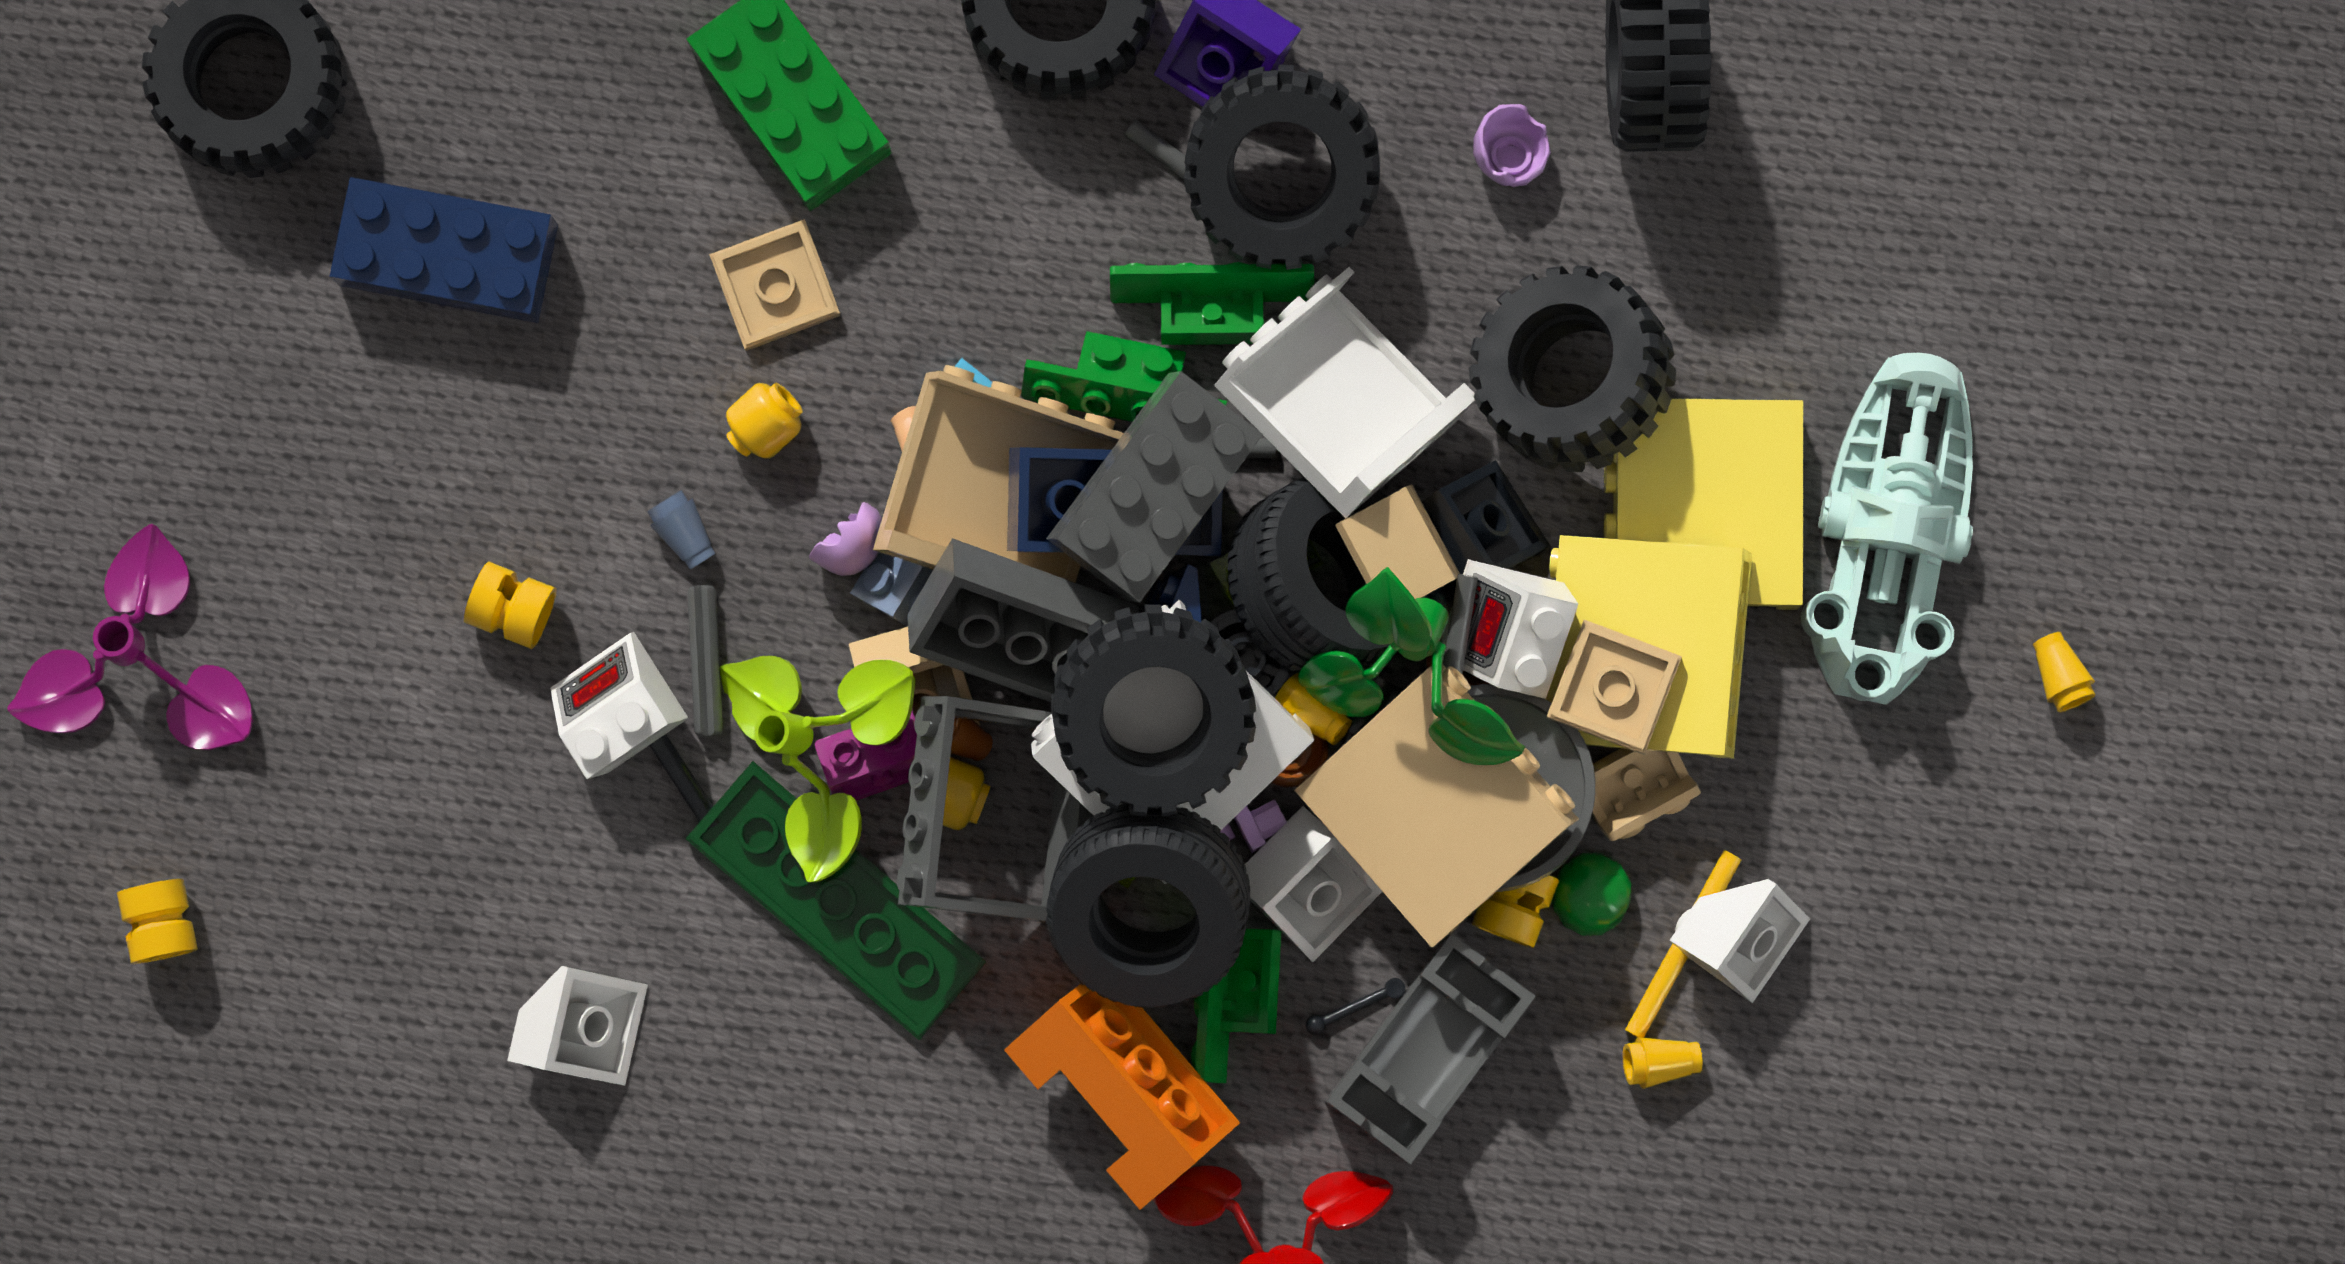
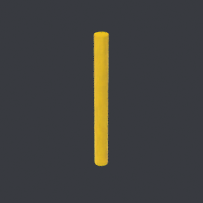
M1723 850L1698 898L1725 891L1742 860L1734 854ZM1673 943L1625 1028V1031L1636 1037H1645L1688 959Z

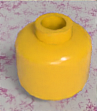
M757 383L727 410L726 419L731 429L727 433V438L734 448L746 457L754 453L761 458L770 459L800 432L802 425L799 415L803 412L802 408L794 396L779 383H774L772 386L765 383Z
M950 757L943 826L953 830H961L967 826L968 822L977 824L991 786L984 783L982 769Z

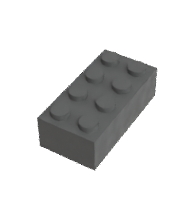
M1182 371L1168 373L1046 539L1124 599L1140 602L1263 434Z
M952 538L907 614L909 652L1051 702V694L1055 692L1054 678L1058 666L1065 665L1068 659L1066 651L1074 640L1083 641L1088 636L1087 628L1099 619L1105 625L1116 619L1115 611L1129 607L1131 614L1139 613V606Z

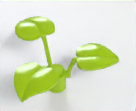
M760 656L720 666L723 690L732 702V715L740 729L749 738L755 740L763 751L782 754V763L792 766L819 791V794L808 792L799 796L789 808L785 820L786 839L792 855L801 866L807 882H819L837 872L852 856L861 836L862 818L857 802L851 795L846 793L830 795L828 784L798 759V755L804 753L811 746L814 737L813 728L842 725L849 721L851 722L853 735L862 743L880 746L895 740L906 728L911 716L915 691L913 671L906 665L892 660H872L859 664L844 676L838 686V699L847 712L833 716L803 717L790 713L801 700L802 686L797 670L789 661L776 656Z

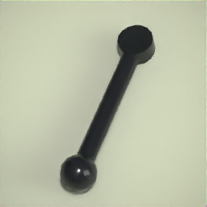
M1399 978L1389 979L1385 987L1322 1017L1319 1015L1310 1016L1306 1021V1030L1312 1035H1320L1324 1032L1326 1026L1387 997L1394 999L1401 997L1405 992V984Z

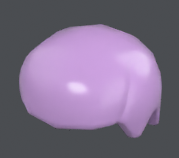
M1506 104L1497 106L1484 116L1473 138V155L1478 167L1491 180L1502 186L1518 187L1527 185L1543 172L1551 153L1548 136L1546 135V126L1533 119L1528 114L1527 107L1524 105Z
M863 502L861 504L858 514H850L848 516L850 521L839 522L837 526L841 536L835 533L829 534L823 542H819L814 546L809 559L824 569L840 576L855 575L866 569L879 553L874 551L873 548L882 521L878 510L868 503Z

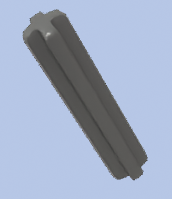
M696 585L688 589L694 732L700 737H714L721 735L723 732L717 595L715 588L711 585Z

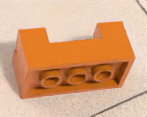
M1079 984L1004 1049L1037 1090L1062 1071L1124 1144L1128 1151L1107 1168L1106 1171L1139 1210L1186 1172L1240 1124L1239 1120L1142 1007L1128 1006L1121 1002H1114L1108 998H1103L1097 992L1089 990L1086 985Z

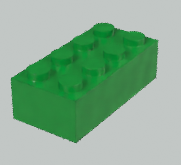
M740 0L686 38L694 55L810 212L892 154L888 140L785 0Z

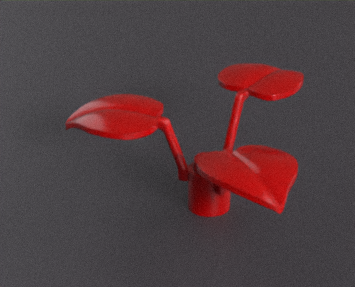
M1217 1166L1189 1168L1152 1201H1154L1163 1217L1183 1226L1208 1224L1218 1219L1225 1209L1232 1212L1254 1254L1244 1258L1240 1264H1324L1321 1257L1311 1251L1317 1225L1322 1221L1327 1228L1339 1231L1364 1223L1373 1217L1391 1198L1393 1184H1390L1385 1179L1355 1171H1337L1319 1177L1307 1187L1303 1194L1304 1207L1313 1214L1307 1219L1302 1248H1295L1292 1245L1284 1244L1273 1247L1269 1252H1264L1239 1203L1232 1200L1241 1192L1242 1183L1235 1173Z

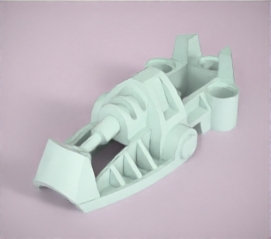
M1903 353L1891 358L1888 357L1869 385L1852 417L1838 454L1828 496H1825L1822 502L1818 528L1822 529V536L1839 539L1841 544L1836 570L1831 579L1829 591L1815 595L1804 605L1801 612V624L1804 631L1811 637L1815 657L1825 680L1835 695L1886 705L1900 695L1920 675L1930 660L1943 655L1951 647L1954 640V629L1950 620L1943 614L1933 612V605L1942 560L1960 564L1963 557H1967L1971 545L1973 526L1970 525V520L1967 516L1973 471L1972 430L1969 403L1962 372L1954 364L1939 356L1927 353ZM1892 388L1907 391L1906 407H1911L1913 410L1910 433L1903 435L1900 457L1891 456L1883 459L1881 456ZM1939 398L1947 399L1935 464L1925 461L1929 438L1924 435L1928 411L1935 412ZM1868 550L1875 551L1866 599L1874 600L1878 603L1897 604L1905 558L1913 559L1905 603H1907L1903 624L1900 625L1895 653L1855 645V640H1851ZM1827 603L1837 610L1839 622L1836 628L1824 629L1816 623L1814 619L1816 605ZM1927 623L1938 631L1939 643L1936 649L1927 650L1917 643L1915 631L1919 624ZM1868 663L1877 669L1880 681L1875 690H1866L1857 683L1855 670L1859 664Z

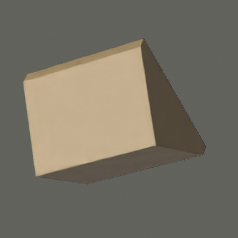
M1412 484L1335 525L1366 584L1371 582L1383 569L1389 567L1414 599L1455 580L1457 574H1460Z

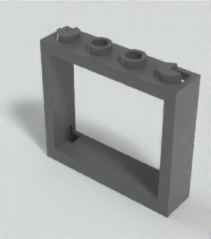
M950 696L921 697L920 708L915 717V731L917 733L915 757L909 769V783L911 785L909 810L903 822V835L905 837L903 864L897 875L899 905L1046 923L1047 899L1060 853L1064 845L1068 843L1071 835L1076 832V829L1084 825L1089 818L1095 817L1056 779L1041 906L937 893L935 889L954 719L962 718L1035 730L1052 712Z

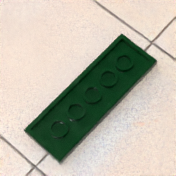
M752 761L685 839L913 1036L921 1040L987 962L925 908L899 905V889L897 884L856 849L849 860L833 875L819 882H807L801 866L790 851L785 833V820L788 810L797 798ZM718 819L720 823L709 829L714 821Z

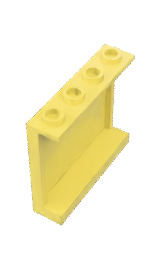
M1672 399L1667 413L1657 412L1653 420L1658 425V428L1650 438L1642 434L1633 442L1638 448L1626 458L1620 452L1614 454L1612 465L1604 467V492L1613 493V513H1605L1604 538L1744 548L1752 553L1748 606H1770L1781 610H1797L1803 605V400Z
M1560 535L1559 548H1553L1551 551L1550 576L1551 578H1556V581L1565 583L1578 602V607L1546 700L1552 703L1584 620L1682 656L1647 750L1701 754L1717 758L1734 759L1752 553L1738 547ZM1578 730L1586 745L1625 748Z

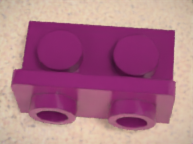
M912 711L906 728L900 736L880 746L860 742L853 735L851 728L817 740L815 748L832 795L846 793L857 801L908 783L909 769L915 757L917 739L915 716Z

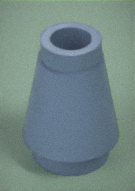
M682 490L647 511L653 521L650 524L651 528L682 561H685L689 569L715 554L693 498L688 500Z

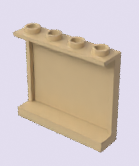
M945 365L944 371L926 373L873 550L934 570L953 538L1076 582L1080 564L1065 553L1007 551L1009 448L1112 450L1124 433L1113 430L1115 421L1099 415L1086 413L1084 419L1067 414L1069 406L1064 403L1039 397L1038 404L1020 398L1022 390L1017 387L992 381L991 388L973 382L974 373L958 367Z
M1442 664L1443 706L1445 707L1449 701L1455 699L1474 700L1468 693L1471 687L1465 677L1454 667L1449 666L1446 668ZM1431 666L1294 791L1433 948L1455 931L1459 924L1562 832L1576 823L1579 818L1572 811L1575 808V804L1570 796L1557 784L1550 786L1537 772L1540 764L1527 748L1524 749L1520 756L1505 763L1474 765L1449 756L1436 745L1428 732L1432 721L1438 718L1431 710Z

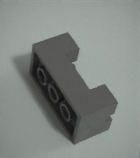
M1451 933L1442 942L1327 1096L1325 1102L1404 1162L1411 1165L1441 1125V1120L1536 996L1506 973L1494 967L1482 955Z

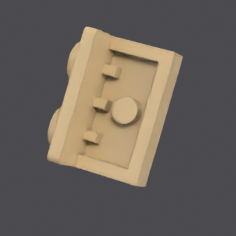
M1621 748L1593 763L1595 801L1592 816L1597 826L1610 841L1635 836L1644 829L1645 824L1663 814H1674L1688 806L1691 799L1701 794L1697 783L1688 774L1677 752L1646 750L1645 755L1627 748Z

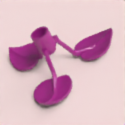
M154 524L147 525L129 539L108 569L104 583L105 598L108 605L115 612L122 615L120 617H107L95 627L93 643L97 650L93 652V657L96 659L94 672L92 673V666L88 659L76 651L58 649L48 652L40 657L28 670L16 696L7 708L8 712L16 719L37 730L50 733H72L82 730L91 725L104 709V695L95 683L104 677L106 660L118 666H129L138 661L180 692L169 703L166 719L169 731L181 744L195 750H213L245 741L250 735L253 723V710L248 693L240 680L228 670L214 665L199 666L193 671L187 685H185L144 653V637L133 625L144 619L145 612L153 616L170 614L185 600L190 587V573L184 558Z

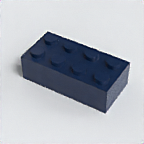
M350 177L329 277L341 287L539 323L558 224L551 214Z
M1009 448L1007 551L1064 553L1046 538L1111 450ZM1223 490L1175 555L1221 556Z

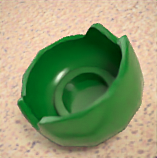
M1581 853L1571 858L1568 863L1562 866L1557 875L1559 883L1552 899V905L1564 927L1582 936L1603 935L1622 921L1630 905L1632 890L1631 881L1618 861L1603 853Z

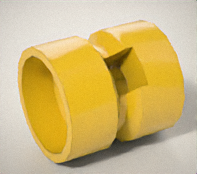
M488 561L479 573L465 608L464 623L491 634L497 629H502L505 639L533 649L541 638L552 612L557 589L532 578H527L521 583L518 581L516 572Z
M1548 875L1540 881L1523 888L1495 892L1477 908L1472 926L1509 941L1534 948L1544 923L1539 915L1540 909L1550 907L1559 879Z
M183 879L148 883L116 893L122 921L132 925V930L125 936L131 964L163 960L198 950L193 924L182 917V913L189 907Z

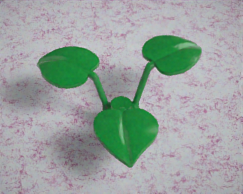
M1389 567L1383 569L1371 582L1357 590L1346 606L1347 619L1359 635L1374 644H1390L1371 668L1364 670L1360 662L1353 655L1346 652L1329 651L1310 658L1303 665L1299 673L1298 681L1300 685L1305 687L1307 692L1321 704L1346 716L1365 717L1376 712L1383 701L1381 688L1371 679L1379 675L1397 651L1407 659L1414 661L1423 660L1431 655L1433 656L1431 710L1438 718L1432 721L1428 732L1441 750L1465 763L1497 765L1517 758L1526 747L1516 740L1509 726L1497 713L1480 702L1469 699H1455L1449 701L1445 707L1443 706L1442 658L1447 647L1439 640L1449 621V614L1435 600L1429 598L1414 599Z

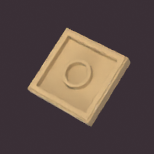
M805 219L709 254L745 351L841 316Z
M1584 620L1547 718L1645 755L1682 656Z

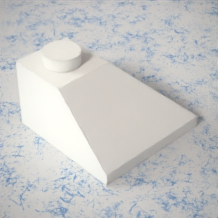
M1766 879L1699 897L1694 906L1684 912L1679 918L1675 933L1670 941L1696 964L1753 1003L1810 918L1777 884Z
M561 966L519 1009L507 1061L625 1086L648 985Z

